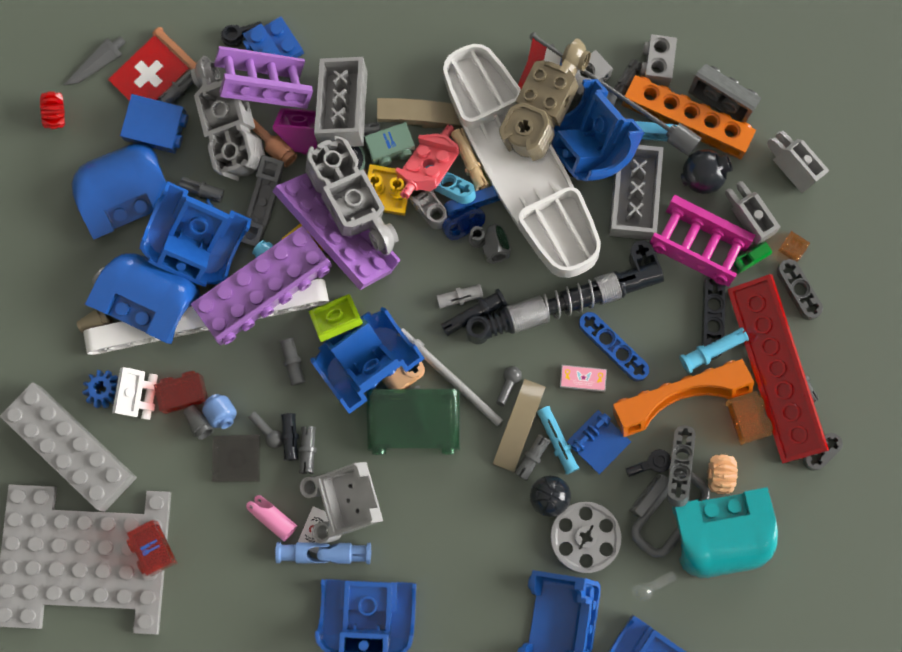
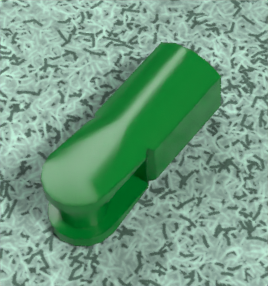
M763 241L735 259L733 264L738 270L737 274L744 272L772 254V250L767 242ZM746 258L749 264L745 265L741 259Z

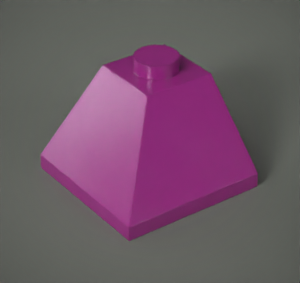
M281 108L273 124V130L295 152L307 155L310 146L314 150L317 148L318 142L314 134L316 111Z

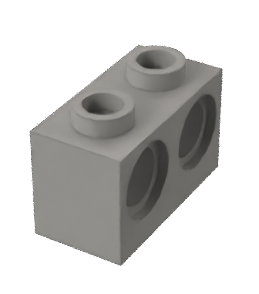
M651 34L649 42L644 43L643 55L647 56L646 62H642L640 75H644V77H647L656 85L669 87L673 76L677 38ZM655 48H661L664 52L659 53L655 51ZM652 68L660 69L661 73H655Z

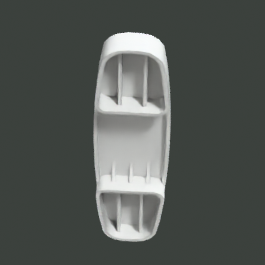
M471 44L448 55L444 62V82L470 145L501 202L532 249L552 274L558 277L571 278L586 272L595 265L599 257L601 241L581 192L574 188L553 146L550 145L543 158L532 161L530 156H520L513 148L509 152L500 137L499 128L509 108L516 105L515 101L521 91L520 87L490 48L481 44Z

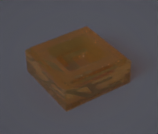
M791 231L778 251L798 262L810 245V242Z

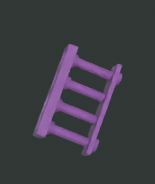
M223 46L218 47L214 67H221L226 70L219 91L220 97L307 109L313 89L312 86L300 84L299 81L305 59ZM235 70L247 71L248 77L236 75ZM257 73L268 74L270 80L257 78ZM278 76L289 77L291 83L279 81Z

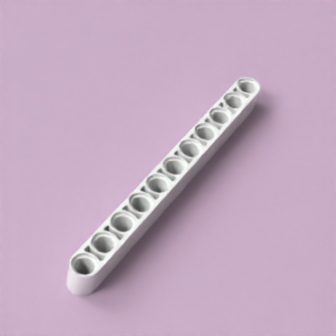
M315 279L311 281L312 284L306 290H298L292 295L293 298L283 305L280 303L274 307L273 313L267 317L329 303L325 280ZM192 306L181 317L176 327L174 338L209 330ZM122 321L83 331L88 355L161 341Z

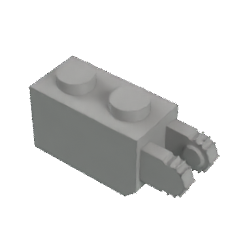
M779 131L776 137L768 140L767 145L776 156L773 161L801 193L829 172L828 168L803 140L797 139L793 141L784 131Z
M740 181L737 183V189L743 199L739 200L735 192L729 188L725 190V194L733 206L731 210L744 229L756 235L753 242L757 246L775 235L781 226L756 192L751 193L746 184Z

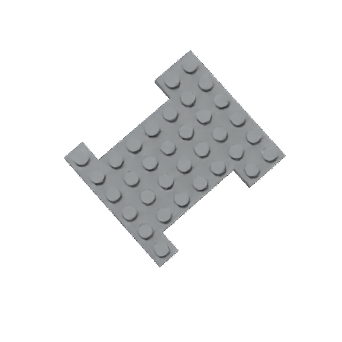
M9 484L0 554V627L42 629L44 606L60 605L135 609L133 633L159 634L172 493L146 491L144 514L55 510L57 487ZM157 540V542L150 545V547L144 550L140 549L144 545L148 543L150 544V542ZM159 545L158 548L150 551L149 554L145 556L142 554L143 551L145 552V550H150Z

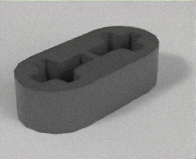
M835 433L824 435L825 439H833L835 441L833 444L835 449L832 447L829 451L822 452V455L817 460L819 464L815 463L812 465L810 462L812 460L811 456L803 458L805 467L813 471L823 468L842 448L843 442L839 435Z

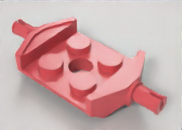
M446 125L440 134L419 135V145L413 152V155H411L402 169L396 168L398 179H403L405 185L400 193L401 197L408 199L413 190L432 191L437 188L460 153L458 144L449 138L455 130L452 125Z

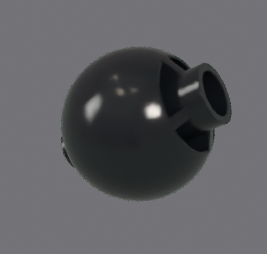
M710 149L698 150L686 159L683 173L681 174L682 182L696 193H713L723 186L727 179V173L733 171L732 163L727 154L720 156L716 151Z

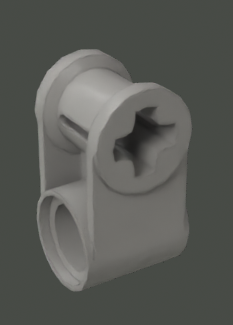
M423 190L415 197L411 196L409 198L413 207L422 215L430 227L441 229L446 225V209L438 200L433 190ZM435 213H440L443 215L441 219L438 220L431 218L432 215Z

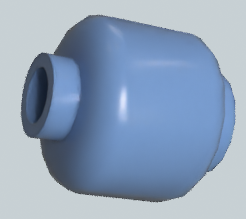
M215 394L205 400L202 409L203 415L213 428L226 429L230 427L237 415L235 407L225 395Z

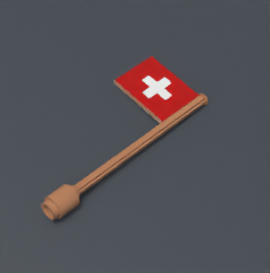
M158 27L153 31V37L108 80L129 101L131 94L159 101V96L169 89L172 82L176 83L185 73L194 69L196 63L163 32V28ZM253 118L255 128L252 130L265 142V152L274 159L284 161V167L290 166L297 158L295 151L279 135L271 136Z

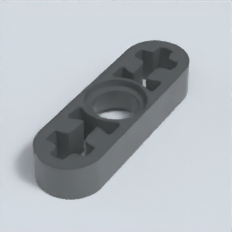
M792 259L784 260L777 268L779 279L801 316L806 320L816 319L823 311L822 303L798 263ZM786 267H792L793 269L791 275L790 273L785 274L783 270ZM798 276L799 279L794 280L791 284L789 283L792 277L794 279ZM796 284H801L805 287L806 292L804 295H797L794 292ZM808 295L810 296L807 302L801 303V300H804ZM809 306L816 307L814 314L813 312L808 313L806 309Z

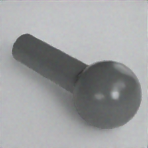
M508 367L504 372L505 383L496 402L499 406H505L513 385L517 384L522 378L521 370L518 367Z
M255 411L248 417L266 436V443L269 447L279 448L283 444L280 436L283 434L278 430H272Z

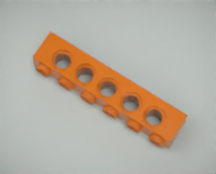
M635 75L625 97L663 123L675 125L681 123L702 138L701 142L740 160L746 153L756 132V129L752 128L750 124L738 122L726 113H718L706 104H698L692 101L690 97L676 94L664 85H656L644 76L639 77ZM644 95H651L654 100H647ZM622 102V106L642 114L626 102ZM664 104H671L674 109H667ZM684 113H691L694 118H687ZM704 122H711L714 127L709 128ZM725 131H731L734 137L727 136Z

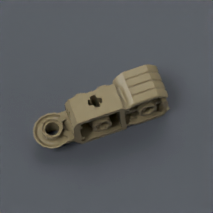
M576 38L565 48L561 66L544 60L534 62L515 101L516 105L509 108L499 128L500 137L509 152L513 148L520 156H530L532 161H537L546 155L555 136L554 127L555 125L560 127L579 88L575 75L578 70L584 71L590 61L591 52L586 50L584 43L579 38Z

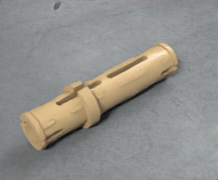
M464 129L454 130L451 133V137L458 144L459 154L466 167L465 172L470 176L475 190L479 191L487 188L489 184L483 174L482 164L476 159Z

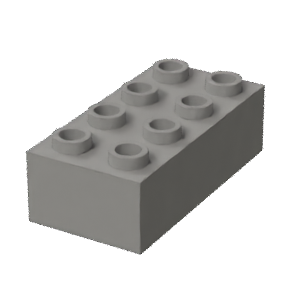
M363 57L320 59L314 129L318 144L326 140L334 142L335 136L346 139L351 147L363 146L368 73Z
M639 145L632 160L618 173L614 174L609 236L651 240L654 233H657L664 147Z

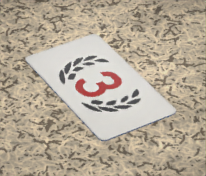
M312 507L298 542L317 543L312 536V530L315 524L328 521L325 511ZM313 547L309 551L317 554L319 547Z

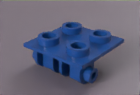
M599 410L567 440V443L598 474L631 443L627 437H623L621 431L610 421L611 418L605 413L602 414Z

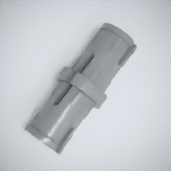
M480 284L464 289L459 287L455 288L456 291L436 295L440 309L456 304L461 306L464 305V302L483 298Z

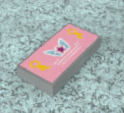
M561 365L559 388L605 393L607 369Z

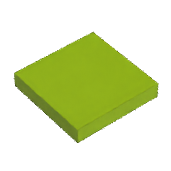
M350 294L308 311L320 342L363 324Z

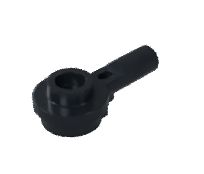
M261 21L242 27L238 25L226 26L221 33L223 43L231 47L237 46L241 43L243 34L261 24Z
M655 450L651 452L647 461L626 468V473L628 477L650 469L659 473L664 472L671 465V456L665 450Z

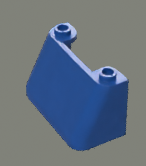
M532 570V575L528 580V588L533 595H536L530 638L529 643H524L517 652H592L601 593L600 583L586 578Z

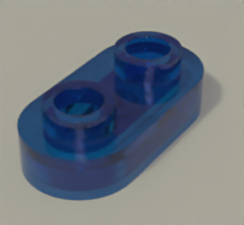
M469 206L444 221L442 226L443 233L451 240H458L469 234L473 227H481L486 219L485 213L478 206Z

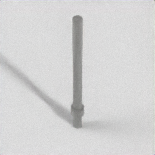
M404 328L401 329L408 340L417 346L425 358L424 360L491 422L498 426L503 421L500 416L424 347L425 344L415 339Z

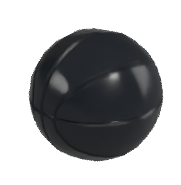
M553 475L544 476L533 484L530 492V501L534 509L543 516L554 517L560 515L570 505L571 491L567 483L561 478Z

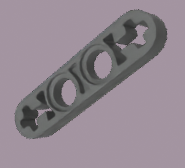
M686 425L678 427L674 432L667 500L674 507L685 506L689 500L695 431ZM683 435H687L686 445L682 444ZM680 452H684L688 454L689 457L685 460H681L677 458L676 455ZM681 471L684 472L687 475V477L684 479H678L674 476V474L676 472ZM677 487H681L680 498L675 497Z

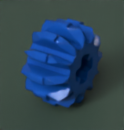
M97 370L96 377L89 374L90 383L87 381L83 382V385L88 387V389L82 391L83 395L88 396L86 402L89 404L93 403L95 408H99L102 405L103 408L107 409L109 402L114 405L118 376H112V372L108 370L104 374L101 370ZM100 387H106L105 392H100Z

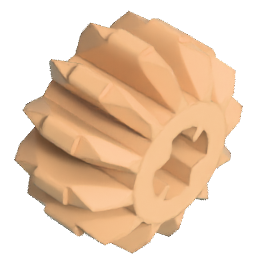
M724 454L712 456L707 471L710 491L717 494L732 493L738 478L736 460L734 457Z

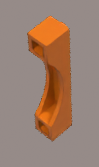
M743 359L738 361L731 360L718 368H708L698 375H688L678 382L672 384L665 383L658 389L643 391L638 396L629 399L622 398L613 404V415L623 437L645 430L650 421L661 410L678 400L703 395L718 396L731 400L751 393L754 380Z

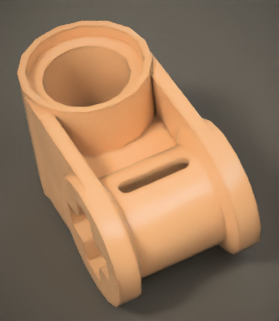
M422 361L417 364L419 365L417 373L413 371L405 372L399 367L393 375L382 379L393 397L404 392L406 388L424 375L425 367Z

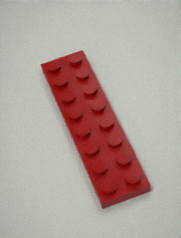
M768 274L727 289L739 328L742 327L744 329L743 333L746 332L749 338L744 344L782 464L829 451L773 276Z

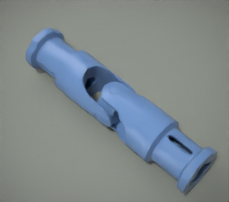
M277 542L275 559L276 563H281V561L327 563L331 561L338 564H351V562L371 564V543L366 545H352L351 543L329 545L328 543L297 542L294 545ZM319 547L317 552L318 559L310 556L309 549Z

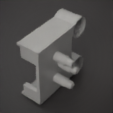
M367 462L353 463L321 476L305 477L300 483V492L304 497H322L328 521L315 524L312 530V536L317 543L334 542L339 540L342 535L383 521Z

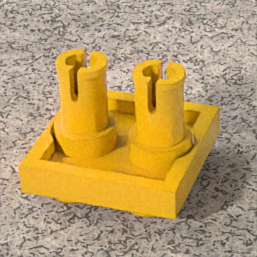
M370 164L367 176L385 207L384 213L405 216L408 199L406 197L404 199L400 195L405 187L403 179H398L396 169Z

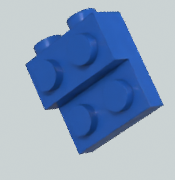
M282 17L275 19L265 26L261 23L243 34L245 40L242 43L246 50L295 58L304 54L302 47Z

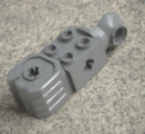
M202 56L196 63L195 68L191 70V76L195 85L200 88L194 97L204 137L210 140L208 152L212 168L218 174L238 181L240 176H248L258 171L262 155L265 156L262 140L250 133V130L255 128L249 101L220 97L219 91L222 80L220 81L219 69L214 67V62L207 56Z
M335 136L334 142H331V140L323 141L317 145L315 150L310 146L307 153L305 172L315 190L322 194L321 198L341 235L352 236L369 229V238L375 250L380 251L384 256H388L393 250L394 243L399 241L398 235L391 223L385 225L381 218L385 207L364 169L359 171L357 167L358 159L349 142L342 137Z

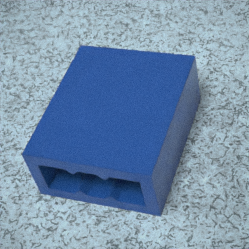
M131 94L120 137L127 142L144 144L154 149L176 154L177 148L181 147L183 136L181 135L182 128L186 127L188 123L187 112L182 106Z

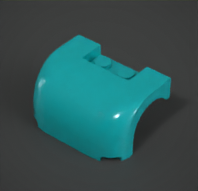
M768 487L703 501H688L685 506L672 507L681 539L682 554L679 561L683 570L687 571L690 575L698 578H710L754 570L767 563L776 551L778 528Z

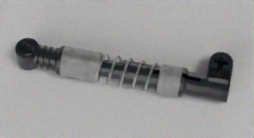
M644 240L637 241L633 244L629 256L632 269L620 273L614 271L595 277L592 282L588 279L586 284L579 285L577 283V287L568 289L566 286V290L561 291L560 296H558L557 290H555L556 297L549 300L546 294H544L545 301L539 295L528 300L526 299V301L513 303V305L503 307L502 311H499V315L493 313V317L491 314L488 315V318L486 316L472 317L466 325L467 337L474 344H482L487 339L492 338V334L494 336H498L497 333L502 335L503 331L514 334L531 327L546 324L549 322L551 314L559 320L561 311L570 316L573 311L582 312L585 307L592 309L594 304L597 303L601 305L608 304L624 298L628 293L664 282V275L655 251L649 242ZM642 255H645V258H644V264H645V265L640 266V265H641V262H642V258H643ZM475 327H482L484 329L480 334L472 332Z

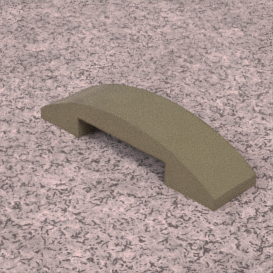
M524 379L493 465L515 472L546 388L545 386Z

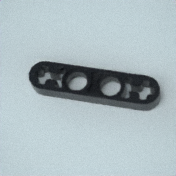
M708 276L703 283L702 345L704 347L712 343V338L719 337L720 339L724 337L726 285L718 284L715 294L708 295V293L713 291V284L709 283L712 278ZM710 299H716L720 303L718 310L714 311L708 307ZM716 321L719 324V331L715 333L709 331L707 328L708 322ZM722 354L712 358L711 360L719 358Z

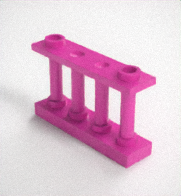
M674 195L666 210V213L671 215L661 235L654 233L649 243L655 252L664 254L714 279L716 283L729 287L737 273L730 269L739 251L746 252L756 235ZM679 219L691 225L682 245L669 240ZM699 230L711 235L702 256L689 250ZM719 240L732 246L722 266L710 260Z

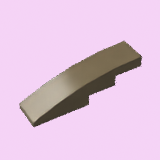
M377 98V122H400V124L406 122L407 125H422V128H445L446 125L462 128L452 103L416 99Z

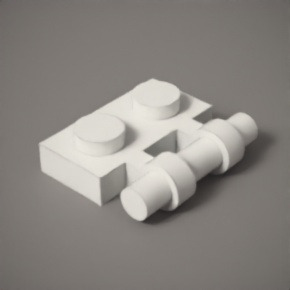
M125 367L120 368L112 413L137 417L138 410L141 409V419L150 420L151 413L155 409L153 401L155 391H158L159 386L157 384L158 375L149 374L147 382L144 381V371ZM142 389L146 390L144 402L140 401Z

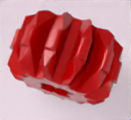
M54 91L42 93L40 96V111L43 127L50 129L63 128L65 125L63 95L60 92Z

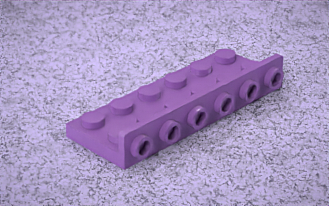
M307 173L275 186L272 191L359 290L391 274L400 262V258L393 251L388 256H384L380 251L375 250L369 238V229L356 235L342 236L321 198L322 194L315 190Z
M301 226L195 300L191 305L214 336L216 342L220 346L223 343L227 345L235 340V335L240 331H247L252 328L257 319L260 317L265 318L273 313L274 307L280 303L283 305L293 298L292 295L298 290H306L315 278H322L327 275L332 264L307 230Z

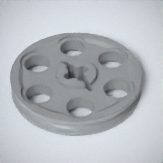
M579 502L568 506L565 512L556 517L551 528V546L557 559L567 568L580 573L597 572L607 567L616 558L621 546V530L616 518L608 509L592 502ZM587 507L592 511L590 520L585 521L580 518L579 511L581 508ZM569 519L571 521L572 528L569 532L560 530V520ZM603 519H608L612 523V530L608 533L601 531L599 527L600 521ZM592 525L593 527L589 535L592 541L585 542L579 550V546L582 543V537L579 536L580 533H586ZM563 542H568L572 546V552L568 556H564L559 552V546ZM602 543H609L612 546L613 551L610 556H603L600 553ZM583 554H587L592 558L593 562L589 568H583L579 563V559Z

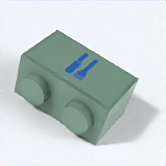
M406 122L364 136L373 165L385 167L394 160L410 158L415 151V145Z

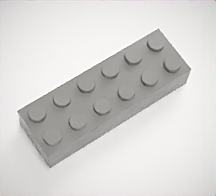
M33 382L0 415L20 437L99 511L105 512L137 478L48 392Z

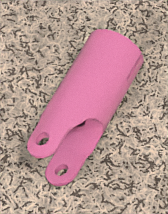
M257 495L254 499L255 503L249 501L246 504L247 510L285 542L298 525L264 497Z

